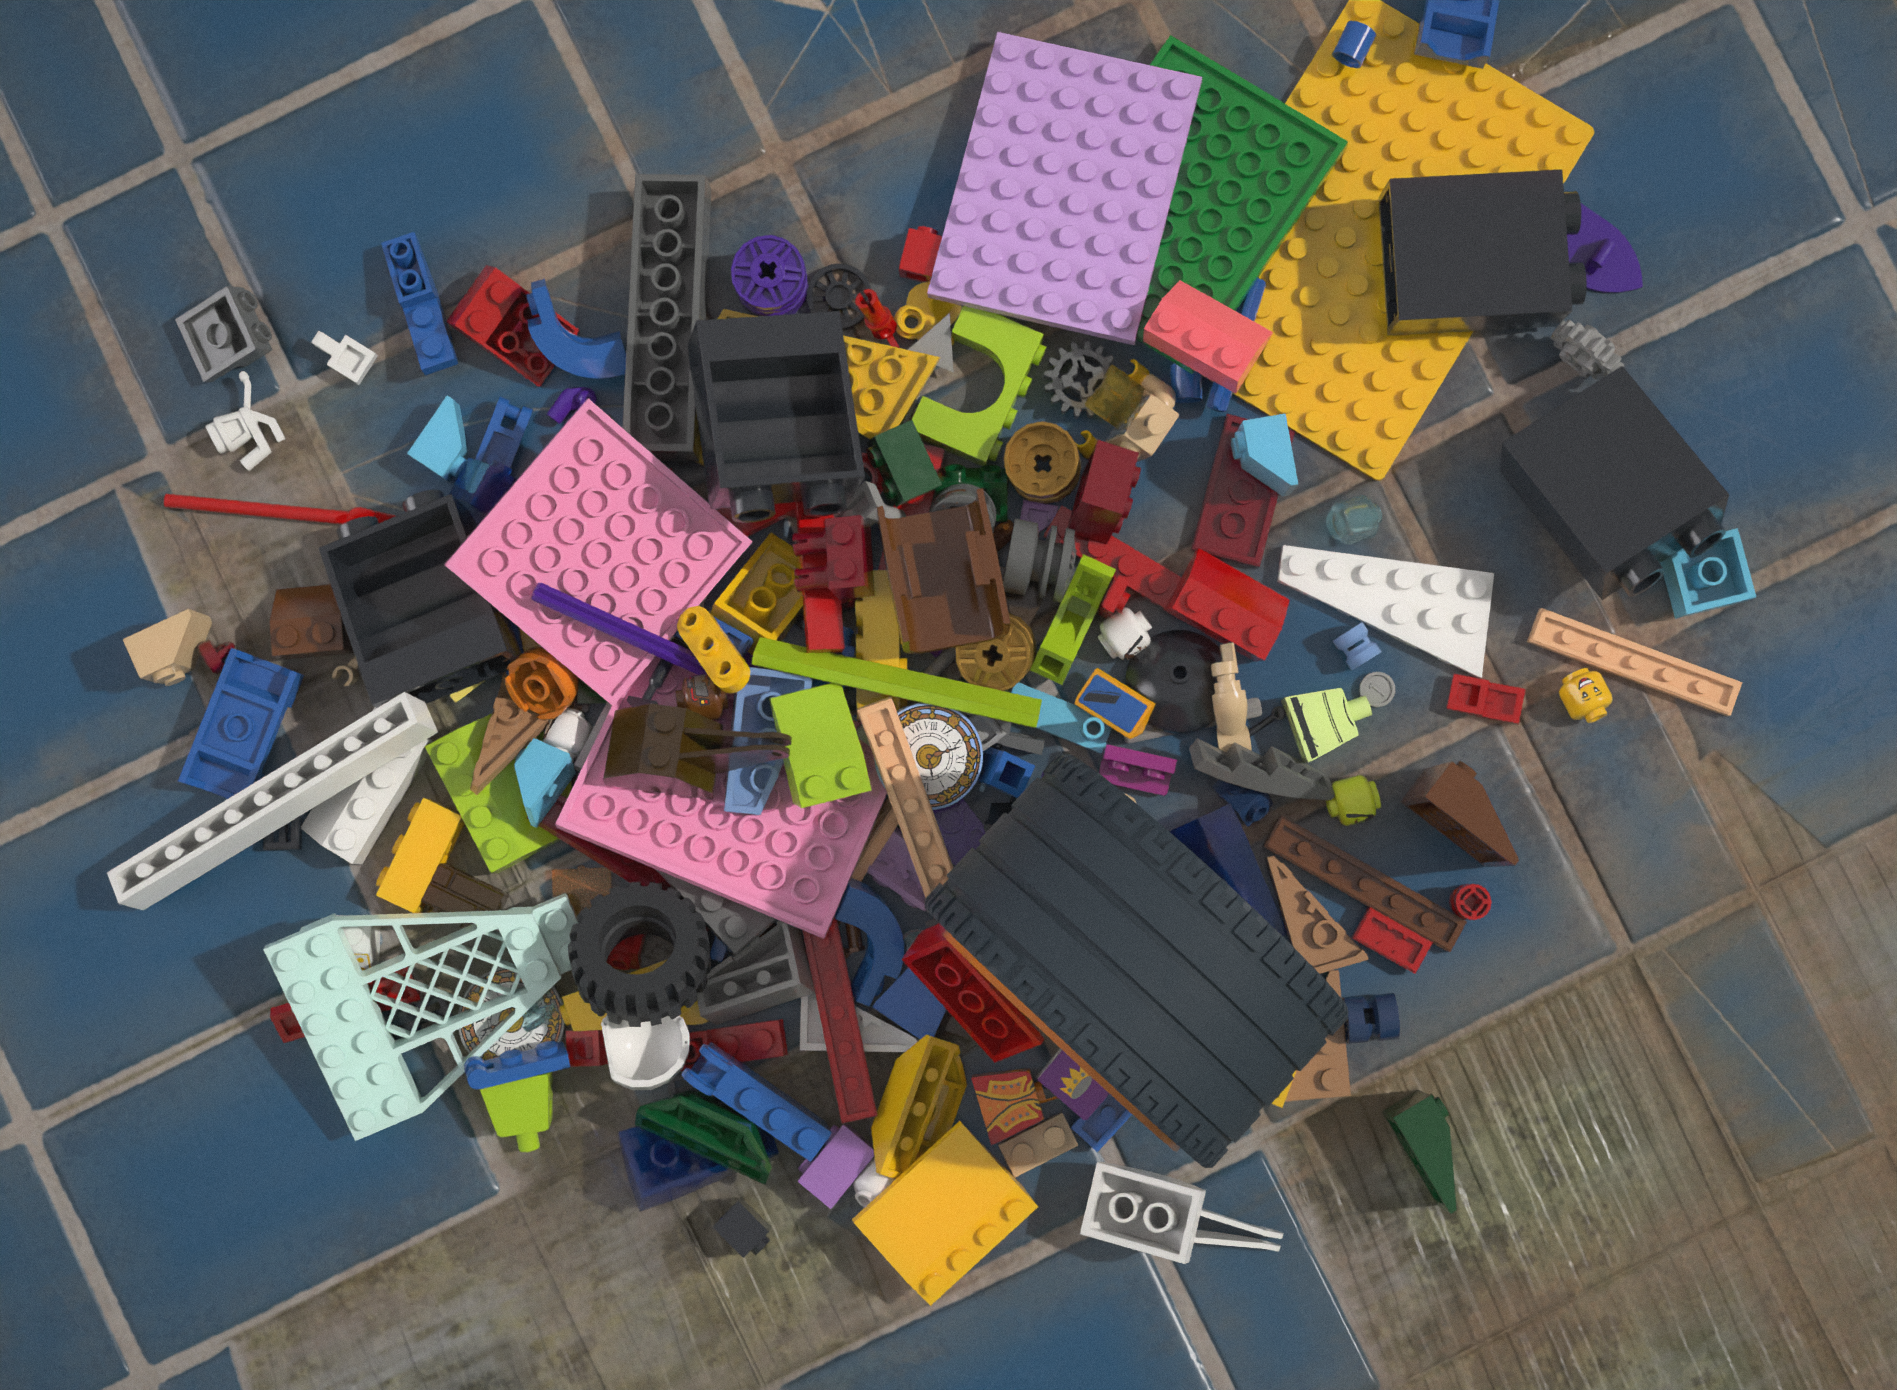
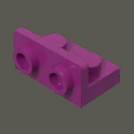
M1106 744L1103 750L1099 774L1113 785L1165 796L1168 793L1171 775L1175 772L1177 760Z

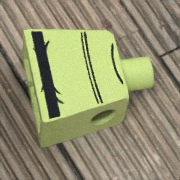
M1342 688L1294 695L1281 700L1304 763L1313 761L1358 736V730L1354 721L1372 716V710L1365 695L1347 701Z

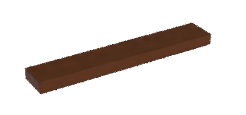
M1279 815L1262 846L1367 907H1371L1433 942L1432 944L1446 952H1451L1467 923L1466 920L1282 815Z

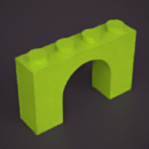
M963 306L952 330V337L954 341L991 357L1002 371L1004 388L1000 397L993 405L975 413L959 412L922 396L912 418L921 440L943 448L980 466L987 465L989 459L996 461L1004 443L998 440L1003 428L1010 430L1018 413V410L1013 408L1017 397L1024 398L1032 382V378L1027 376L1032 364L1039 366L1047 347L1041 345L1044 334L999 314Z

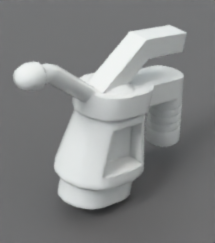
M241 371L239 378L245 385L244 407L240 408V411L215 417L213 422L205 425L220 454L227 451L234 452L254 437L258 446L240 460L244 467L250 471L272 453L258 425V421L270 426L278 443L286 438L275 418L250 410L251 382L248 373Z

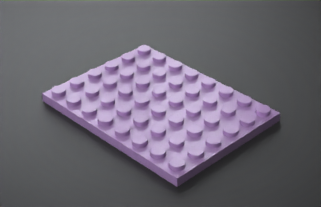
M997 32L929 284L928 298L1135 345L1202 77Z

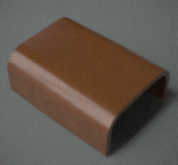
M983 488L976 489V499L974 502L958 508L901 518H886L883 506L877 507V520L902 648L905 653H926L982 643L1008 634L1010 617Z

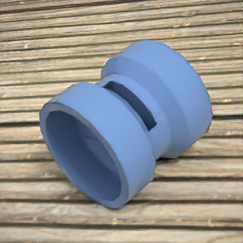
M1363 622L1333 640L1336 648L1345 653L1347 657L1346 663L1351 671L1382 652L1378 645L1371 642L1368 638V630ZM1361 639L1364 640V642L1359 646L1355 647L1351 651L1348 650L1350 646L1354 645Z

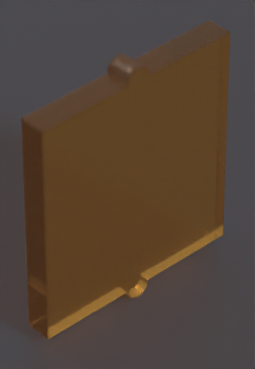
M579 865L578 869H552L553 898L566 893L576 916L584 907L590 909L592 907L590 900L598 894H601L603 897L610 894L609 888H612V871L607 868H586L584 865Z

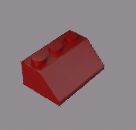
M1197 548L1164 610L1223 644L1234 643L1235 651L1257 662L1265 661L1281 632L1290 600L1211 554Z

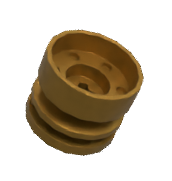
M1043 421L1027 424L1016 431L1006 445L1004 455L1006 474L1017 493L1028 501L1044 504L1058 502L1068 496L1079 482L1081 463L1077 445L1070 434L1057 424ZM1040 459L1043 462L1050 459L1051 471L1047 473L1045 470H1041L1038 473L1036 462Z
M1009 613L1010 629L1008 634L987 642L956 647V663L961 675L968 683L1004 691L1014 687L1030 671L1036 658V639L1031 628L1020 617ZM994 645L998 646L997 652L1003 654V657L998 658L995 662L991 661L992 656L986 653Z

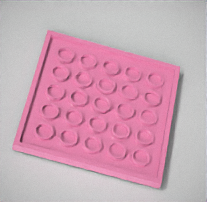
M586 399L444 565L608 703L614 706L654 659L655 655L533 601L531 596L535 586L538 583H544L670 640L678 630L677 623L681 614L686 609L698 606L752 541L716 509H711L708 502L590 399Z

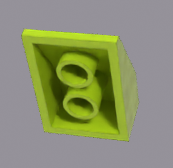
M828 683L769 698L776 731L792 737L791 745L785 746L790 749V756L784 758L783 762L793 804L802 809L872 791L864 754L842 685Z

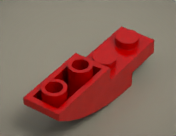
M783 1019L689 1032V1054L681 1071H684L685 1068L691 1069L702 1055L699 1052L703 1044L709 1045L711 1042L740 1062L788 1055Z

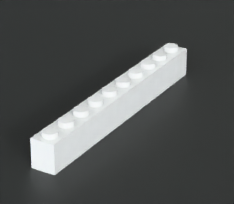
M406 692L401 693L110 870L107 874L118 903L140 910L147 909L438 733L426 703Z

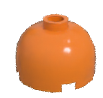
M543 647L528 649L508 665L509 675L505 678V685L510 697L524 712L530 709L538 713L539 715L536 718L542 720L554 719L561 715L571 705L578 692L579 678Z

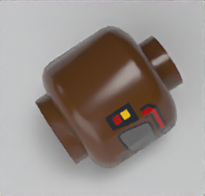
M708 674L687 676L682 681V690H675L677 707L687 708L711 720L720 719L723 715V710L729 709L727 693L716 686Z

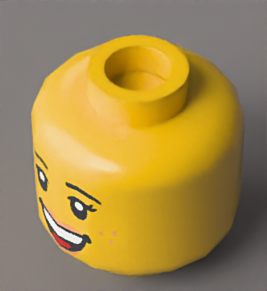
M1583 668L1562 679L1563 685L1559 689V695L1572 719H1586L1587 723H1592L1607 715L1605 708L1612 703L1613 698L1599 672H1589L1588 668Z

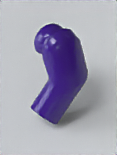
M588 387L567 388L562 391L546 415L558 424H561L568 413L572 410H578L586 399H590L596 405V394Z

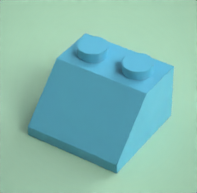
M1286 414L1242 421L1235 432V438H1231L1234 459H1240L1242 469L1281 496L1290 495L1297 487L1298 479Z

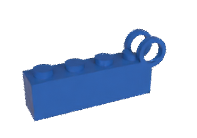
M711 1042L709 1045L703 1044L699 1049L702 1055L691 1069H684L681 1073L682 1077L702 1093L708 1096L714 1095L811 1162L832 1134L826 1121Z

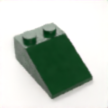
M1417 1090L1381 1112L1436 1204L1451 1214L1457 1210L1451 1133L1450 1126L1445 1120L1449 1113L1438 1096L1434 1097L1432 1094Z

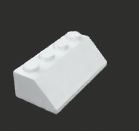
M429 738L315 806L305 819L301 829L323 847L351 864H363L428 758L429 754L425 746L434 741Z

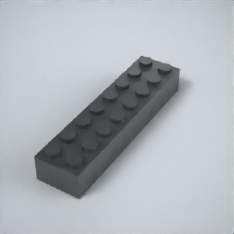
M635 174L623 429L660 461L699 462L700 432L689 364L688 342L696 320H706L712 191L706 175Z

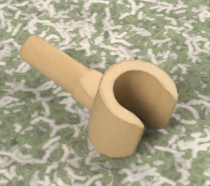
M354 656L347 665L336 667L332 673L333 679H338L342 672L347 670L349 680L344 686L355 684L359 678L357 670L359 666L356 657Z

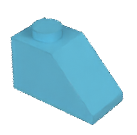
M447 395L407 454L448 482H450L453 476L457 478L463 472L468 462L465 458L469 452L460 405Z
M533 738L527 748L522 749L517 755L514 767L530 825L537 828L576 772L569 753Z

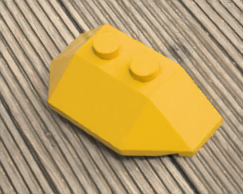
M926 1034L896 1059L877 1110L878 1115L875 1116L871 1126L875 1166L878 1174L897 1179L952 1128L967 1086L963 1064L959 1056V1045Z

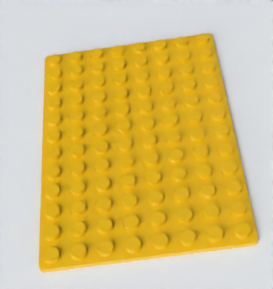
M1349 0L1285 103L1347 140L1348 145L1259 276L1260 279L1266 282V287L1255 322L1272 331L1273 334L1237 393L1232 392V394L1268 416L1286 414L1289 429L1373 480L1380 481L1387 474L1473 331L1387 336L1378 200L1387 182L1391 178L1562 169L1564 184L1594 135V129L1589 124L1488 64H1485L1483 69L1414 55L1420 25L1418 22L1381 0ZM1348 21L1361 22L1372 28L1376 33V37L1360 68L1345 66L1332 55Z

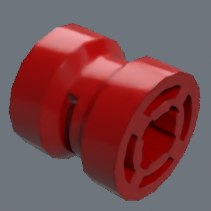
M1460 885L1450 895V909L1462 919H1481L1491 909L1492 901L1490 894L1480 885Z

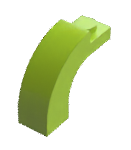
M1083 554L1030 671L1063 685L1116 569Z

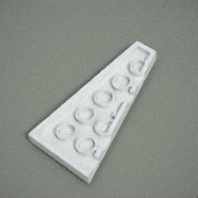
M1286 545L1281 547L1277 582L1314 600H1319L1347 616H1352L1415 649H1420L1437 657L1438 660L1448 665H1453L1468 672L1469 675L1475 678H1482L1494 573Z

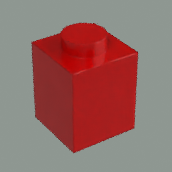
M918 226L917 230L909 228L899 265L900 277L919 282L931 281L942 236L938 235L937 230L925 226Z

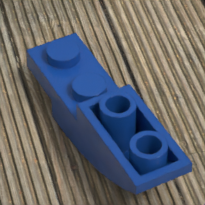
M415 232L382 242L381 245L399 304L403 308L422 372L426 376L457 365L458 360L451 341L453 338L448 323H446L447 319Z

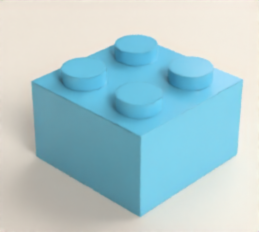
M1738 528L1726 531L1725 535L1716 545L1695 558H1690L1681 549L1660 563L1665 569L1663 575L1675 619L1756 598Z

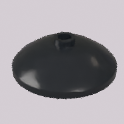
M1170 630L1150 637V644L1130 659L1125 682L1126 686L1155 703L1147 724L1163 732L1185 734L1201 730L1213 723L1216 719L1212 695L1215 694L1214 684L1218 683L1217 677L1212 676L1211 664L1222 662L1220 648L1207 637L1187 630ZM1176 670H1183L1186 673V677L1177 679L1173 673Z

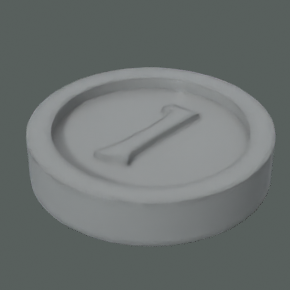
M1372 672L1366 675L1360 682L1359 694L1360 697L1364 695L1367 697L1371 707H1382L1393 699L1395 684L1389 675L1383 672Z

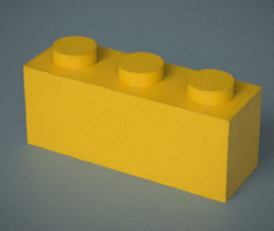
M423 798L421 803L416 802L412 807L407 819L411 824L406 834H401L397 838L392 849L395 857L390 867L385 866L376 882V886L379 887L376 896L412 913L423 912L426 904L421 901L427 887L431 883L440 863H447L465 826L459 812L428 798Z

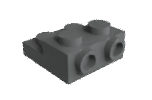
M226 286L175 319L203 382H213L237 366H248L272 351L269 340L272 339V333L265 323L259 321L254 311L258 307L256 298L243 287Z

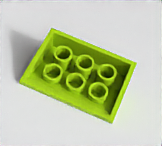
M489 714L454 730L426 745L425 748L491 873H500L560 841V839L540 826L536 828L530 825L514 767L516 757L478 795L470 790L473 772L481 753L489 719L492 714ZM544 730L535 739L542 741ZM571 781L561 793L565 798H568L573 788Z

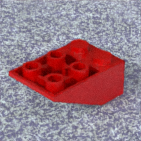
M486 265L446 323L540 387L555 364L548 360L539 350L528 329V320L540 317L539 314L532 315L526 296L530 293L496 267ZM555 312L561 325L572 334L577 335L580 330Z

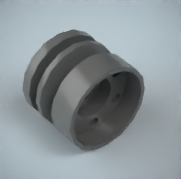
M1015 519L1003 578L1004 592L1025 595L1030 581L1038 582V598L1044 599L1047 584L1054 585L1052 601L1062 602L1063 595L1071 583L1076 558L1075 530L1066 528L1063 542L1057 543L1055 542L1057 526H1051L1046 540L1038 539V523Z

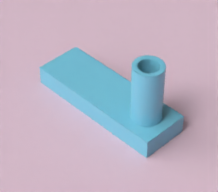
M1019 682L1013 687L1011 693L1042 700L1037 727L1034 728L1102 754L1112 728L1103 723L1101 719L1092 716L1072 703Z

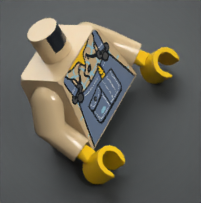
M1131 359L1130 362L1135 365V370L1130 375L1123 371L1121 374L1134 386H1142V389H1140L1105 442L1139 452L1137 462L1154 454L1179 414L1173 410L1176 394L1172 387L1153 374H1150L1149 370L1137 360ZM1084 430L1080 434L1086 442L1081 445L1076 443L1083 457L1089 459L1098 440L1090 431Z

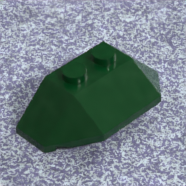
M689 1090L639 1106L634 1125L766 1185L772 1166L756 1124L730 1107L728 1109L717 1104L712 1096L702 1092H697L696 1094Z

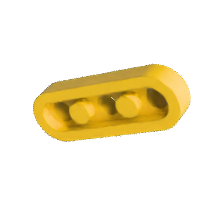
M693 606L686 609L678 619L677 629L716 686L726 693H735L743 689L749 681L750 668L713 615L705 608ZM730 668V671L724 674V672Z

